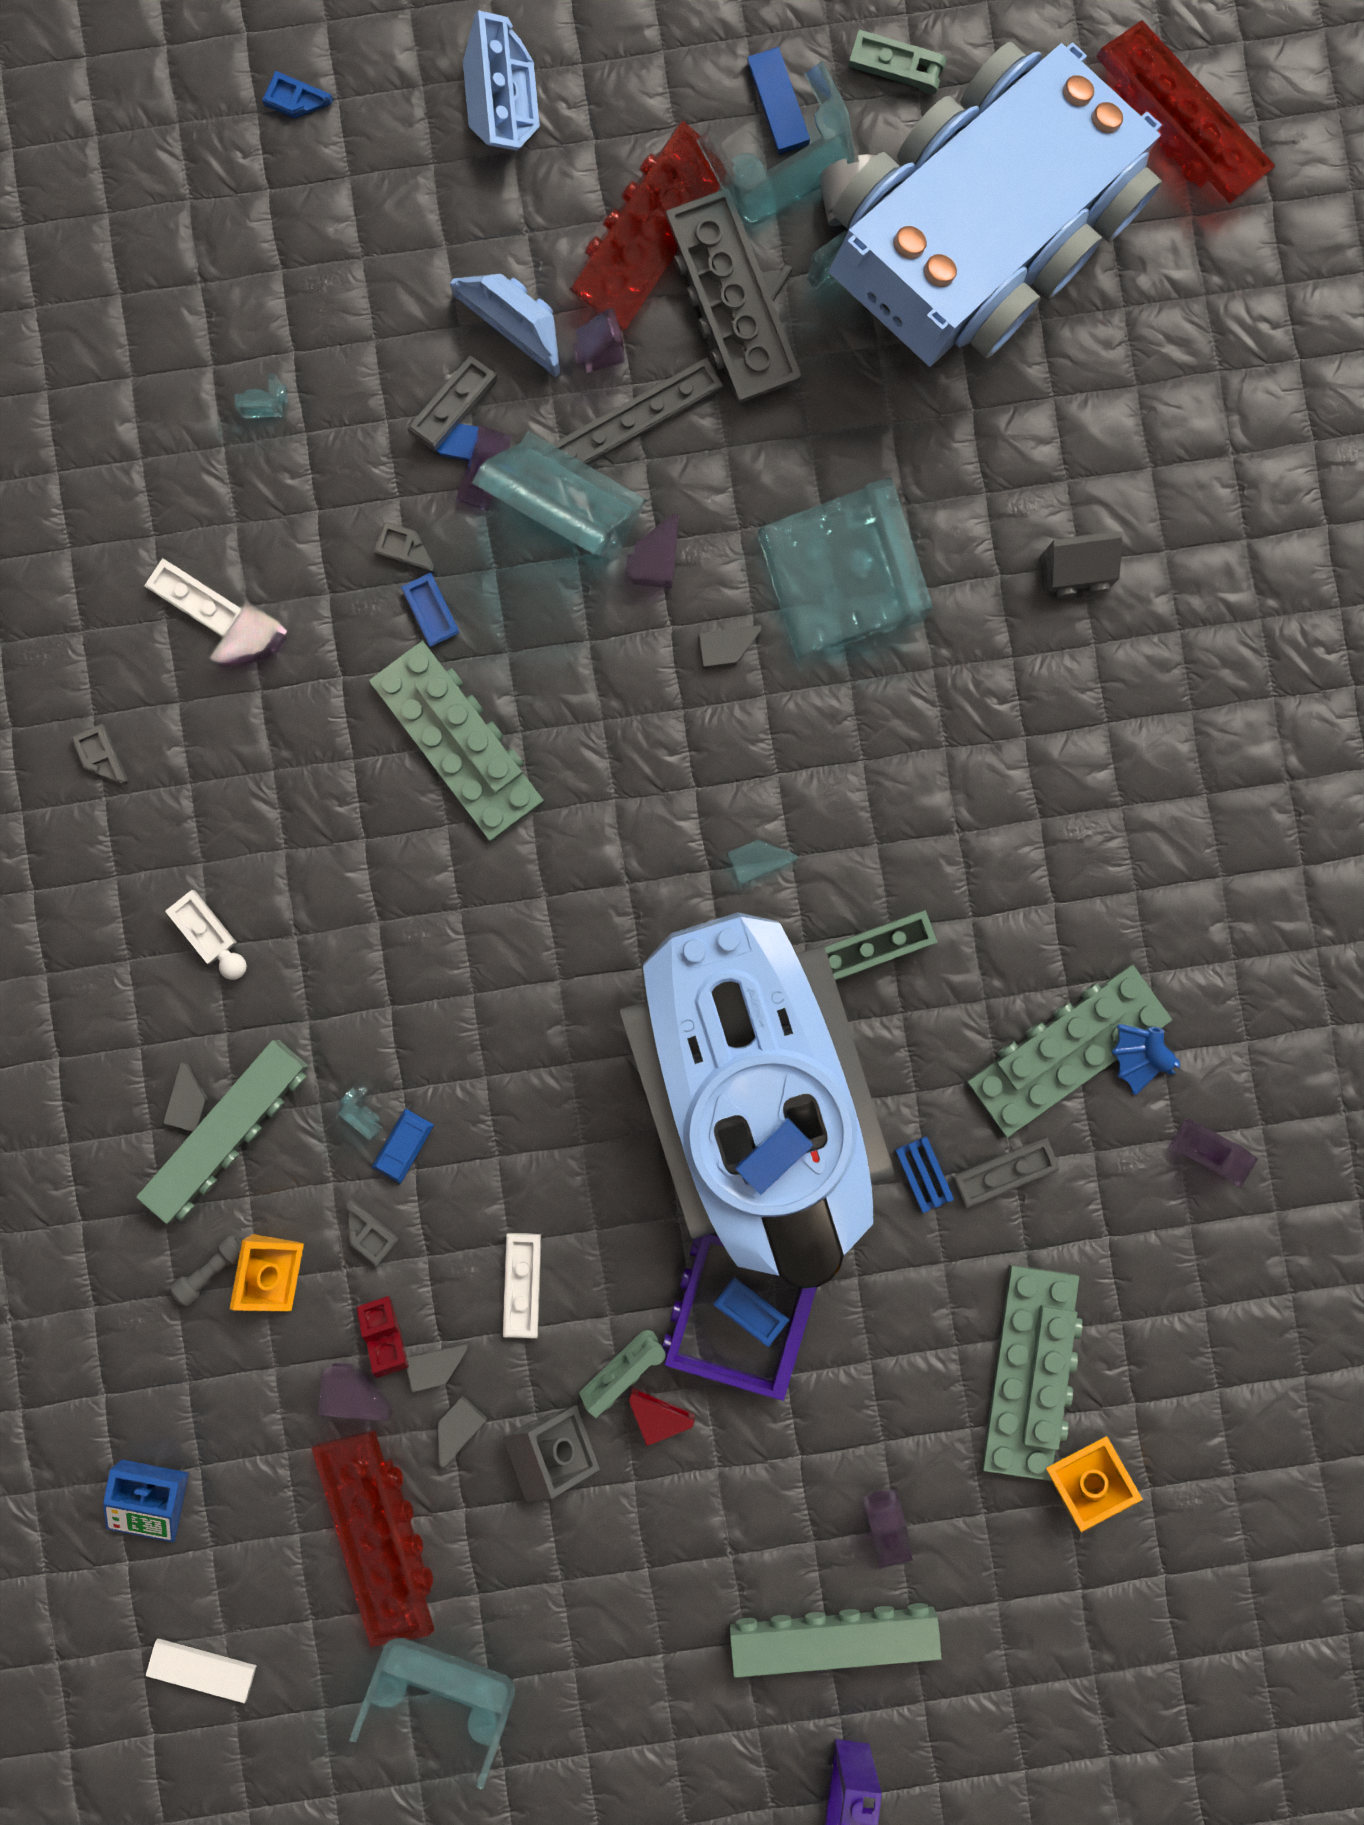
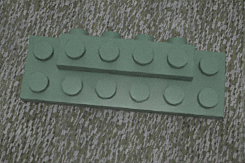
M423 640L369 680L490 842L544 802L520 770L524 762L513 748L508 751L505 750L499 742L504 738L493 721L486 725L479 715L484 711L472 694L467 698L459 689L464 684L452 667L447 671L443 668Z
M1129 965L1101 986L1098 983H1094L1080 993L1083 999L1073 1006L1068 1002L1053 1012L1055 1018L1046 1025L1043 1022H1039L1025 1032L1028 1038L1018 1045L1013 1041L998 1051L1000 1058L966 1081L1005 1137L1008 1138L1116 1061L1118 1058L1112 1054V1050L1117 1045L1119 1039L1117 1025L1123 1024L1148 1030L1149 1027L1162 1028L1172 1021V1018L1134 965Z
M1011 1264L1009 1266L981 1466L983 1471L1051 1481L1046 1468L1054 1464L1055 1450H1059L1060 1441L1066 1442L1068 1422L1063 1420L1064 1407L1070 1408L1073 1400V1388L1068 1386L1069 1373L1076 1372L1078 1355L1076 1352H1072L1074 1339H1080L1082 1334V1319L1077 1318L1078 1312L1075 1311L1079 1276L1077 1274Z

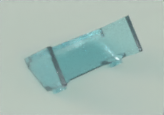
M823 61L804 74L820 104L815 113V124L821 135V138L765 171L760 160L750 153H742L729 160L713 129L707 131L696 140L722 189L729 188L740 219L747 226H756L818 189L821 181L820 174L829 165L845 158L847 159V164L854 163L855 151L849 112Z
M403 1637L390 1640L381 1652L349 1741L356 1743L359 1739L371 1704L384 1708L393 1707L402 1700L408 1684L472 1707L468 1719L469 1734L475 1741L488 1746L476 1780V1787L483 1789L515 1697V1687L512 1680L500 1672Z

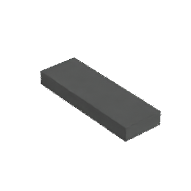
M470 355L407 427L408 433L435 452L496 382L497 374Z
M1044 1137L956 1173L952 1177L964 1206L968 1208L1058 1171L1060 1167L1048 1138Z

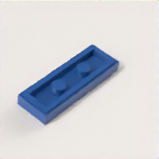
M779 47L748 56L747 64L777 153L781 154L809 145L810 137Z

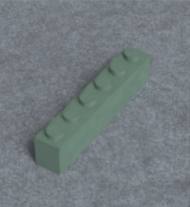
M923 910L826 945L824 948L834 978L837 980L937 943V939L927 912Z
M272 1040L136 1198L166 1224L177 1219L180 1222L183 1221L194 1209L195 1206L191 1202L197 1195L201 1193L204 1196L216 1184L217 1179L214 1176L222 1167L228 1169L240 1155L236 1150L243 1142L246 1141L249 1144L261 1132L262 1127L259 1124L267 1115L272 1118L285 1103L282 1097L289 1089L294 1092L302 1085L307 1078L304 1072L308 1069L309 1065L280 1040Z
M915 1603L909 1605L908 1609L894 1610L890 1606H880L874 1608V1612L860 1613L856 1609H846L840 1611L839 1615L826 1616L822 1612H811L806 1614L805 1618L791 1619V1616L788 1615L773 1616L771 1621L757 1622L754 1618L739 1619L736 1621V1624H730L734 1678L942 1660L938 1616L934 1607H928L924 1603Z

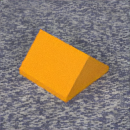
M255 1234L243 1239L229 1309L237 1311H292L304 1244Z
M1107 1436L1046 1468L1065 1508L1081 1533L1143 1501Z

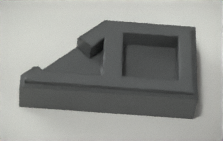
M100 724L71 737L83 768L123 784L129 782L105 725Z

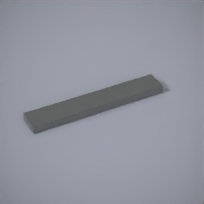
M706 357L533 454V457L549 486H552L723 390V384Z

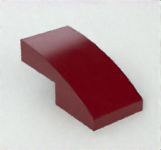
M387 1296L357 1306L361 1334L367 1343L372 1374L379 1378L409 1368L391 1298Z

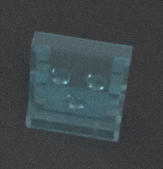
M530 431L526 432L521 443L487 459L478 470L472 484L592 554L603 557L607 556L612 559H616L648 501Z
M892 477L866 484L864 489L770 523L758 530L757 534L797 660L817 650H823L824 652L863 640L864 637L875 632L883 631V633L924 621L933 608Z

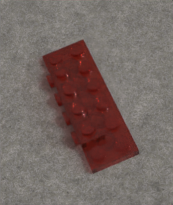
M1143 20L1103 46L1096 55V58L1103 64L1106 70L1118 81L1112 90L1140 116L1148 111L1162 124L1158 130L1161 136L1157 140L1160 143V150L1164 156L1173 157L1182 167V174L1187 181L1195 182L1200 188L1210 182L1219 194L1231 204L1266 177L1276 166Z
M684 121L680 122L662 150L656 155L650 153L639 168L643 175L638 183L632 180L623 191L621 198L625 200L619 211L615 208L612 209L602 224L607 228L602 237L595 236L586 247L584 253L588 255V258L584 263L585 266L569 290L621 331L626 330L677 253V245L665 217L666 211L716 193L734 167V164Z
M375 1430L321 1442L311 1447L370 1647L431 1635L435 1628L425 1597L432 1592L433 1574L429 1567H424L421 1558L423 1540L419 1534H414L411 1524L413 1507L408 1500H404L401 1486L403 1485L401 1469L394 1467L392 1459L384 1460Z

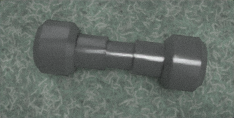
M227 1236L218 1244V1252L208 1260L206 1265L201 1269H197L189 1277H180L171 1285V1294L174 1299L182 1306H190L200 1297V1289L210 1281L211 1277L217 1272L220 1273L229 1264L237 1265L242 1244L241 1240L236 1236Z

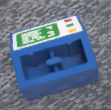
M128 1460L118 1462L110 1469L103 1502L106 1529L174 1542L176 1540L189 1472Z

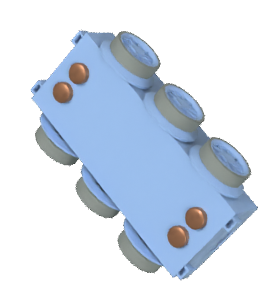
M1007 42L986 61L971 80L962 95L960 105L950 96H946L931 107L919 120L898 152V160L904 164L900 167L885 152L877 154L854 176L834 205L832 214L848 229V232L828 272L929 367L955 343L959 348L971 343L984 357L989 358L1018 330L1039 303L1040 296L1029 286L1034 284L1048 299L1054 297L1089 260L1102 242V237L1107 242L1116 238L1141 212L1162 184V180L1146 167L1149 152L1161 136L1158 130L1162 124L1148 111L1140 116L1083 63L1087 55L1073 42L1067 47L1061 43L1042 60L1040 52H1033L1027 56L1014 43Z

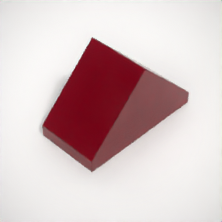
M632 1387L629 1394V1402L647 1446L693 1427L695 1422L694 1413Z

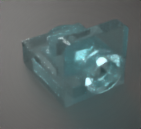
M268 374L269 393L260 389H250L245 391V394H235V407L243 418L283 416V405L288 403L287 388L285 384H281L276 374Z
M365 1086L360 1087L357 1091L352 1088L340 1101L343 1108L338 1114L368 1140L374 1139L382 1130V1127L377 1123L380 1118L366 1106L362 1109L357 1107L369 1093V1090Z

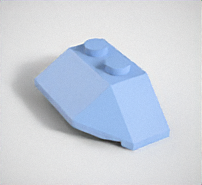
M478 10L474 16L463 59L468 125L487 145L517 151L540 127L534 62L521 39L511 29L513 25L508 17Z
M502 274L454 278L449 283L454 297L554 377L560 374L556 328L552 315L553 310L547 303L539 298L535 301L526 294L528 291L522 283L515 278L509 280Z

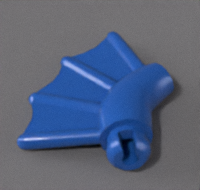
M1123 1024L1117 1025L1119 1039L1117 1045L1112 1050V1054L1116 1055L1119 1061L1117 1076L1130 1084L1132 1094L1137 1095L1160 1071L1173 1075L1176 1073L1173 1070L1175 1066L1180 1069L1181 1063L1179 1059L1164 1045L1163 1029L1149 1027L1148 1030Z

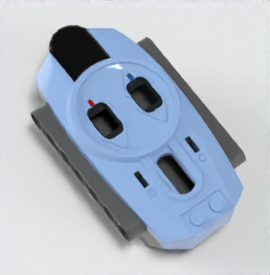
M734 913L671 933L643 963L647 1001L622 1008L620 1013L691 1238L694 1240L717 1233L737 1267L778 1275L790 1285L801 1288L819 1287L836 1275L840 1270L844 1255L873 1225L871 1184L895 1177L824 946H820L795 954L778 921L743 913ZM788 1117L813 1143V1146L760 1195L735 1167Z

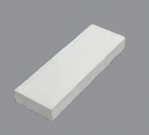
M163 558L144 585L147 589L229 642L232 641L249 615Z
M507 1233L503 1337H538L541 1234Z
M158 1638L153 1647L146 1676L245 1703L249 1696L257 1665Z

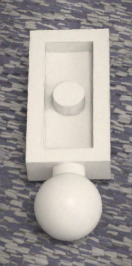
M195 890L188 892L165 911L207 964L213 963L216 959L220 961L219 971L223 977L229 980H236L244 975L247 967L245 959L241 955L230 953L229 951L237 942Z

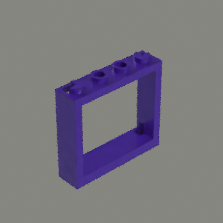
M717 1233L694 1239L689 1255L695 1256L692 1269L685 1268L680 1283V1288L685 1289L682 1302L675 1301L670 1321L676 1322L672 1335H665L662 1344L666 1355L665 1366L784 1401L822 1268L815 1272L803 1273L774 1375L772 1380L679 1353L710 1243L724 1247Z
M835 1739L824 1825H878L882 1792L869 1743ZM864 1797L875 1798L874 1808L863 1807Z

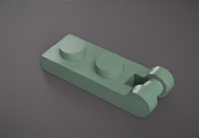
M859 29L848 67L918 87L927 94H935L940 84L938 76L940 72H943L947 58L934 51ZM918 64L927 68L926 73L916 70Z
M645 1330L639 1333L579 1392L586 1410L595 1418L604 1410L609 1409L629 1386L635 1384L640 1375L650 1365H658L663 1362L666 1356L665 1351L653 1331Z

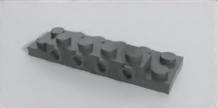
M729 188L667 210L665 217L677 245L678 255L673 257L679 276L686 275L690 285L686 288L688 301L692 308L698 306L702 318L698 319L699 329L704 339L710 337L714 347L713 350H710L713 365L716 370L722 368L724 375L728 376L738 404L800 381L802 378Z

